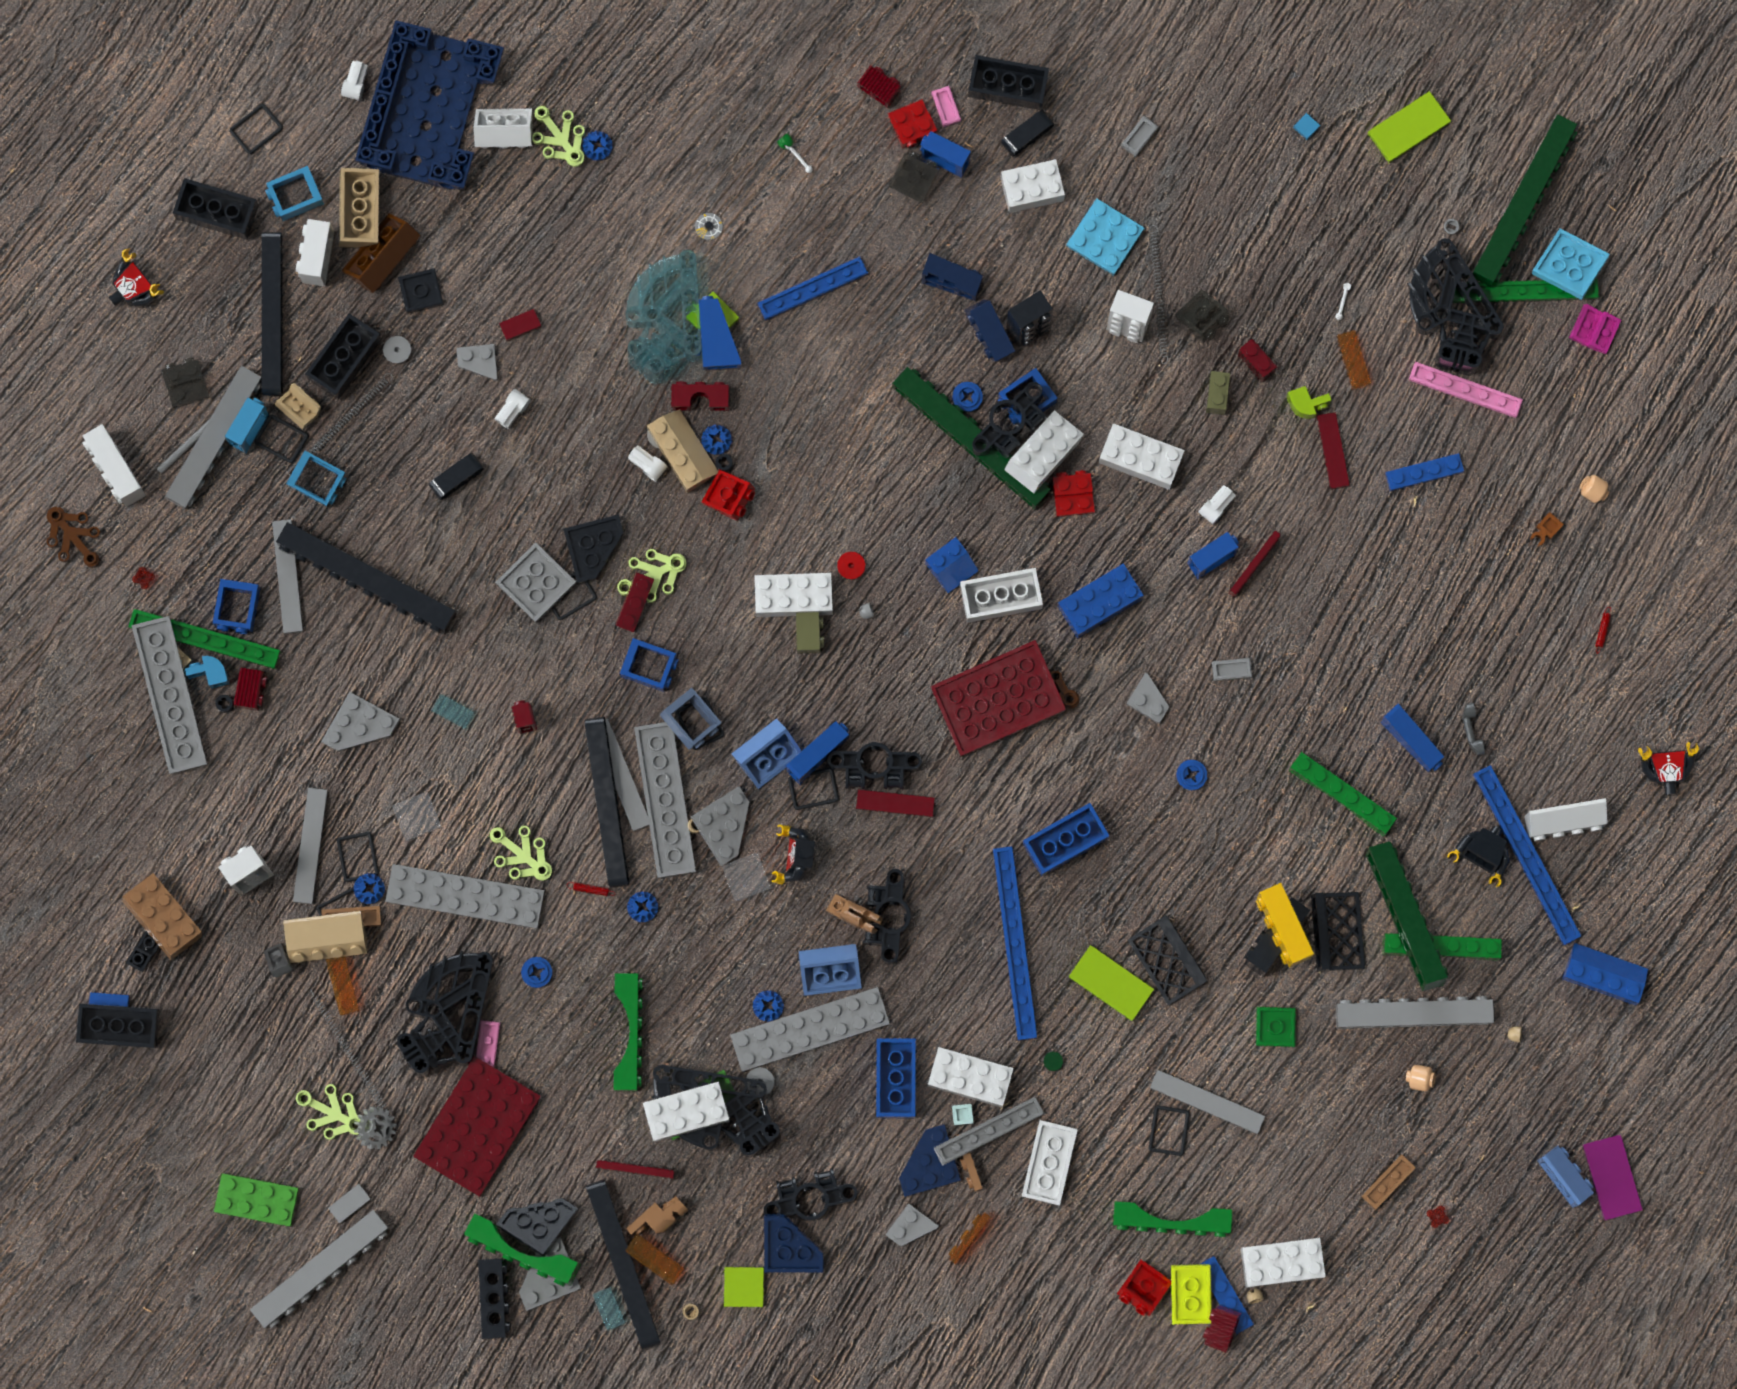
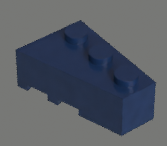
M929 253L922 272V283L976 301L983 281V275H980L981 273L976 270L966 269L961 265Z
M983 299L964 309L970 325L976 331L975 335L978 341L982 342L985 347L984 353L988 360L991 359L996 362L1015 352L990 300Z

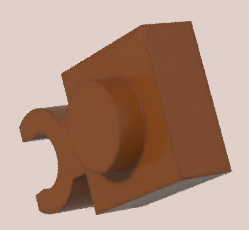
M1549 512L1536 526L1540 531L1534 532L1530 540H1533L1534 537H1539L1541 541L1537 546L1540 547L1545 542L1546 536L1551 540L1564 524Z

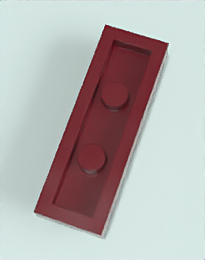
M638 572L635 573L616 621V626L634 633L654 582L653 578Z

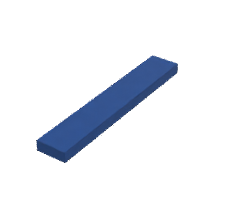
M857 257L762 300L757 305L765 321L862 278L868 275V272L861 257Z

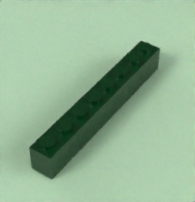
M1390 841L1369 847L1366 853L1367 860L1422 992L1443 986L1448 978V971L1440 961V952L1438 949H1435L1433 935L1427 930L1426 919L1419 911V902L1412 894L1410 881L1406 880L1405 869L1398 861L1396 848L1392 846Z

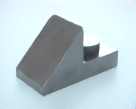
M281 943L263 951L273 978H278L293 970Z

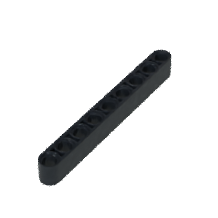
M262 232V395L282 396L283 240L282 232Z
M604 716L585 719V730L609 888L629 885V875L606 720Z
M602 1179L588 1184L586 1189L641 1349L643 1351L660 1345L661 1342L606 1182Z

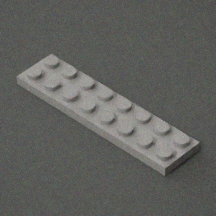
M170 616L132 625L169 774L208 765Z
M666 722L634 727L657 877L659 879L696 873L674 732Z
M393 864L385 902L538 929L545 891Z
M876 987L731 1034L730 1036L741 1071L745 1072L890 1025L879 989Z

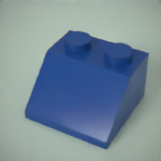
M956 537L925 559L926 566L948 594L957 588L961 581L968 580L978 572L968 552Z

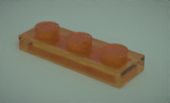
M1355 330L1338 334L1336 338L1352 390L1371 385Z
M346 956L326 959L340 1016L358 1012L359 1007Z
M985 1212L982 1216L978 1214L972 1221L974 1227L971 1231L966 1230L960 1238L962 1243L959 1247L955 1245L948 1255L951 1256L949 1261L954 1265L990 1219V1216Z
M638 1234L634 1236L625 1252L670 1285L675 1284L684 1270L682 1266Z

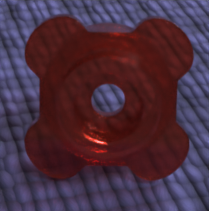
M140 567L135 576L132 577L133 583H138L142 589H147L149 583L155 579L154 573H149L145 567Z
M1441 1205L1434 1210L1429 1209L1426 1213L1433 1228H1437L1442 1223L1447 1224L1449 1222V1217L1444 1212L1445 1208Z

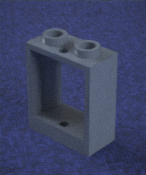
M690 688L660 714L661 718L688 750L693 747L696 749L705 742L703 739L707 735L712 737L719 731L717 727L721 724V721L693 688ZM688 701L710 725L709 728L694 740L688 736L672 717V714Z

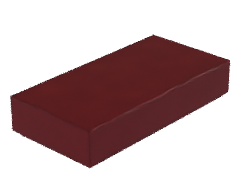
M534 309L499 323L506 341L541 328Z

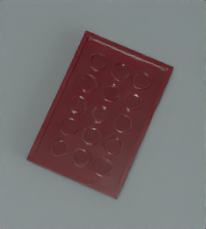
M1036 640L930 686L961 757L1066 711Z
M474 1056L413 1157L480 1197L541 1096Z

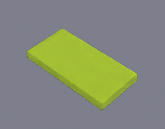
M1429 91L1369 130L1367 134L1387 162L1390 163L1448 125L1451 120Z
M1091 945L1068 976V978L1130 1021H1133L1154 991L1152 987Z

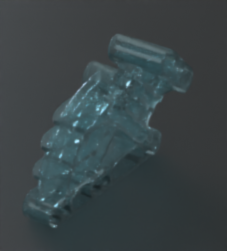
M683 250L680 254L667 258L664 255L662 260L652 266L651 263H648L649 268L641 276L637 274L638 280L634 284L628 298L625 313L626 324L630 328H645V330L643 329L638 339L629 342L627 360L636 371L639 369L640 374L644 372V377L652 384H660L664 380L665 370H669L680 359L686 357L689 361H697L701 357L697 266L695 253L691 250ZM686 258H688L689 261H690V262H689V267H687V268H686V261H685ZM679 273L678 279L667 289V277ZM664 279L665 292L653 304V288ZM650 293L651 305L644 306L645 301ZM687 294H691L692 303L688 304ZM680 299L683 330L665 316ZM692 311L697 316V333L695 335H689L686 332L685 314ZM654 313L658 317L656 319H650L648 315ZM632 314H636L639 318L637 320H631L629 316ZM653 327V328H655L660 334L657 335L655 332H653V333L651 334V338H652V339L650 340V339L647 338V336H648V334H649V331H648V330H649V328ZM691 343H694L695 353H691ZM673 345L683 352L680 356H675L671 359L668 356V353L671 356L674 354Z

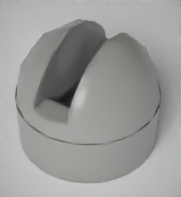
M1455 219L1447 220L1444 224L1445 232L1455 234L1459 230V223ZM1447 224H1450L1452 226H1456V229L1454 230L1446 226Z
M866 603L859 608L862 618L870 619L874 617L870 603Z

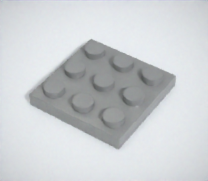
M534 543L495 583L537 623L576 584V581L537 543Z

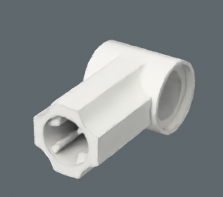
M352 61L347 80L344 81L341 96L361 100L368 65L363 62Z
M513 389L505 401L506 404L495 417V420L503 427L509 429L517 416L528 407L531 399L518 390Z
M638 445L628 456L632 463L641 468L643 473L655 482L668 467L662 460L651 456Z
M1223 485L1213 498L1202 506L1198 513L1211 524H1214L1236 495L1232 490Z

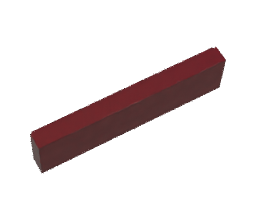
M1336 412L1317 415L1330 490L1349 487Z
M1276 530L1230 589L1229 594L1232 597L1237 596L1280 539L1281 535Z
M858 790L856 809L933 818L935 798Z
M603 1160L596 1162V1168L673 1180L675 1176L673 1170Z

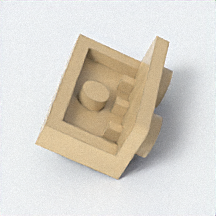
M295 383L291 384L289 391L275 403V406L301 429H304L316 419L321 409L318 402L309 397Z

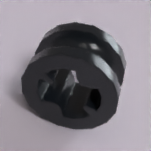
M721 454L716 458L718 470L728 472L732 469L733 462L729 455ZM722 459H727L729 463L725 468L719 463Z
M220 695L215 702L217 709L222 713L230 712L234 706L233 700L228 695ZM223 699L230 703L225 709L220 705Z

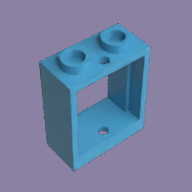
M308 166L266 183L268 189L265 192L269 201L273 199L275 206L272 208L276 217H281L282 222L324 205ZM305 177L313 198L282 210L274 189Z
M247 398L225 435L226 440L231 446L245 454L269 416L262 401L256 398L253 400Z
M304 451L286 485L327 507L328 504L332 505L337 497V494H335L337 488H342L347 478L344 477V471ZM309 460L338 475L325 500L296 484Z

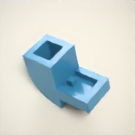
M202 656L203 664H200V662L189 665V668H185L186 676L189 679L206 675L211 689L230 684L226 668L218 659L212 656Z

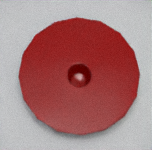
M850 551L844 553L837 562L838 572L846 579L860 577L865 571L864 558L857 552Z

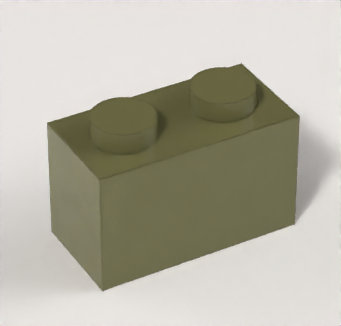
M1211 371L1206 413L1225 415L1230 373Z
M819 612L796 613L797 654L820 653V648H824V636H820V629H823V617H819Z

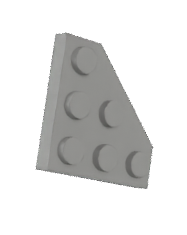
M349 692L321 742L340 752L354 746L364 745L382 738L385 739L392 736L400 719Z
M740 786L691 816L692 821L720 866L738 856L749 807V801Z
M561 1236L545 1257L561 1254L569 1258ZM537 1252L535 1254V1257H543ZM531 1268L526 1275L519 1294L526 1311H529L578 1291L581 1287L577 1277H575L571 1286L565 1284L562 1287L554 1283V1278L548 1276L545 1279L536 1274L537 1270Z

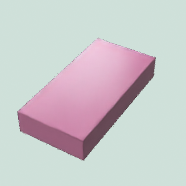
M947 86L931 91L943 128L961 122L950 87Z

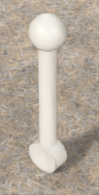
M1345 283L1343 286V297L1339 312L1335 316L1337 320L1343 318L1342 311L1347 293L1351 288L1349 283Z

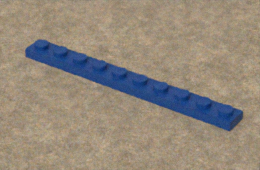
M1491 765L1474 773L1473 776L1563 946L1580 938V932Z
M1012 846L993 849L1017 1040L1036 1039L1037 1033Z

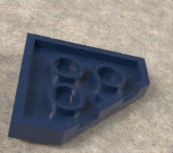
M944 1124L925 1130L899 1177L904 1197L961 1181L955 1160L942 1166L934 1150L936 1146L949 1140Z
M764 1214V1272L823 1273V1251L784 1214Z

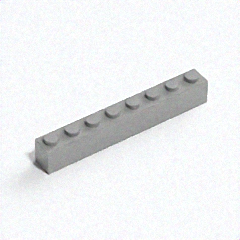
M241 365L167 491L165 499L183 509L186 506H191L195 499L193 496L195 490H200L205 482L202 479L205 473L209 474L215 465L212 463L214 457L219 458L224 449L221 445L226 440L225 435L246 399L251 396L253 391L257 393L262 383L259 382L261 378L259 375Z
M1478 996L1476 1000H1468V997H1456V1000L1449 1001L1448 997L1437 998V1001H1429V998H1418L1417 1002H1410L1409 998L1398 999V1002H1391L1390 999H1379V1003H1371L1369 999L1359 1000V1003H1352V1000H1341L1340 1004L1335 1006L1336 1029L1492 1025L1494 1023L1493 999H1488L1487 996Z
M372 1210L253 1306L250 1311L264 1328H274L280 1323L279 1318L284 1314L288 1316L295 1311L294 1306L299 1302L302 1304L311 1297V1292L315 1289L317 1291L321 1290L326 1285V1280L330 1277L332 1279L337 1277L342 1272L340 1270L346 1264L350 1266L357 1260L356 1256L358 1254L368 1252L373 1247L371 1244L374 1241L384 1239L388 1235L389 1227L377 1212Z

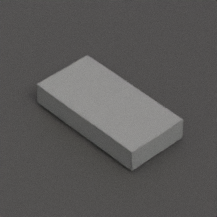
M1143 116L1123 141L1121 147L1136 157L1158 130V126Z
M1250 658L1212 661L1213 681L1252 678Z
M358 1184L328 1207V1209L341 1224L369 1202L371 1198L361 1185Z

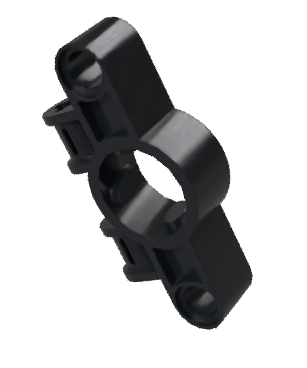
M1029 383L1013 400H1001L992 407L989 415V424L973 440L972 450L975 455L984 456L994 447L1002 456L1008 458L1009 453L1015 447L1020 446L1019 441L1015 437L1023 431L1024 426L1034 432L1036 430L1035 427L1042 420L1047 419L1046 415L1036 406L1042 398L1043 391L1039 383ZM1036 389L1039 394L1031 396L1029 390ZM1001 408H1013V411L1021 416V423H1018L1012 431H1003L999 425L994 423L993 416L995 413L998 414L1002 410ZM978 442H983L986 447L983 450H979L975 445Z
M879 742L868 743L859 751H834L829 754L827 759L828 766L833 771H846L845 789L849 787L865 789V779L870 781L884 779V789L900 788V790H903V772H917L922 765V759L918 753L891 752L887 746ZM870 749L872 751L882 750L888 756L886 757V766H888L886 770L880 774L878 772L869 774L864 771L861 766L863 765V758L861 757L866 751ZM839 757L842 762L836 766L831 763V759ZM916 758L919 763L917 766L912 767L908 764V760Z
M892 869L887 873L886 886L869 885L866 887L868 890V900L865 902V905L876 907L874 913L881 916L879 911L887 904L891 906H897L898 904L906 912L904 913L905 924L897 930L895 928L885 929L877 923L870 924L878 930L873 934L872 939L871 933L865 931V940H863L862 944L882 946L881 959L887 965H893L898 960L900 934L907 930L911 921L910 909L902 900L904 875L899 869ZM898 874L901 880L898 883H892L890 876ZM886 951H893L895 953L894 959L887 960L884 957Z
M833 1168L821 1173L814 1172L816 1184L805 1183L798 1188L795 1177L782 1182L778 1180L776 1185L780 1200L768 1202L764 1206L763 1212L767 1214L769 1206H776L778 1208L777 1214H784L786 1217L797 1215L805 1221H816L826 1214L829 1207L853 1202L857 1198V1189L851 1184L837 1186ZM811 1188H815L823 1194L821 1198L825 1206L819 1214L816 1212L809 1214L810 1216L803 1215L798 1211L800 1207L799 1202L796 1201L797 1196L802 1190L811 1191ZM846 1188H851L854 1191V1196L850 1199L843 1196V1191Z

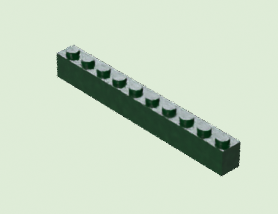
M1559 114L1556 115L1472 273L1477 281L1490 288L1494 282L1498 283L1503 274L1499 272L1502 266L1506 268L1511 259L1508 256L1509 252L1515 251L1519 243L1516 240L1519 235L1523 236L1527 225H1525L1526 220L1532 219L1536 211L1533 209L1536 203L1540 204L1544 196L1541 193L1543 188L1548 189L1552 181L1551 173L1557 172L1561 164L1558 162L1560 156L1565 157L1569 149L1566 146L1568 141L1573 142L1577 134L1575 130L1577 123Z
M906 367L892 383V388L1035 510L1050 494V485L1045 481L1033 493L1006 472L1005 468L1014 454H1009V457L1005 458L993 447L984 456L975 455L972 450V443L974 438L982 431L977 427L978 423L971 417L967 418L964 416V412L960 407L950 404L949 398L945 394L936 392L934 390L935 386L931 382L922 380L917 370L914 368L911 370ZM978 442L975 445L979 450H983L986 447L983 442Z

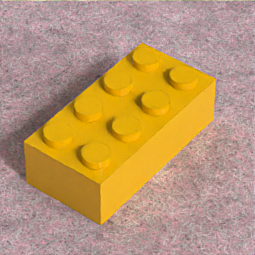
M1279 883L1259 892L1257 901H1255L1259 911H1263L1265 914L1264 922L1268 929H1272L1274 935L1272 939L1275 946H1279L1282 951L1280 956L1284 965L1288 964L1290 968L1311 959L1314 955L1313 950L1282 884Z

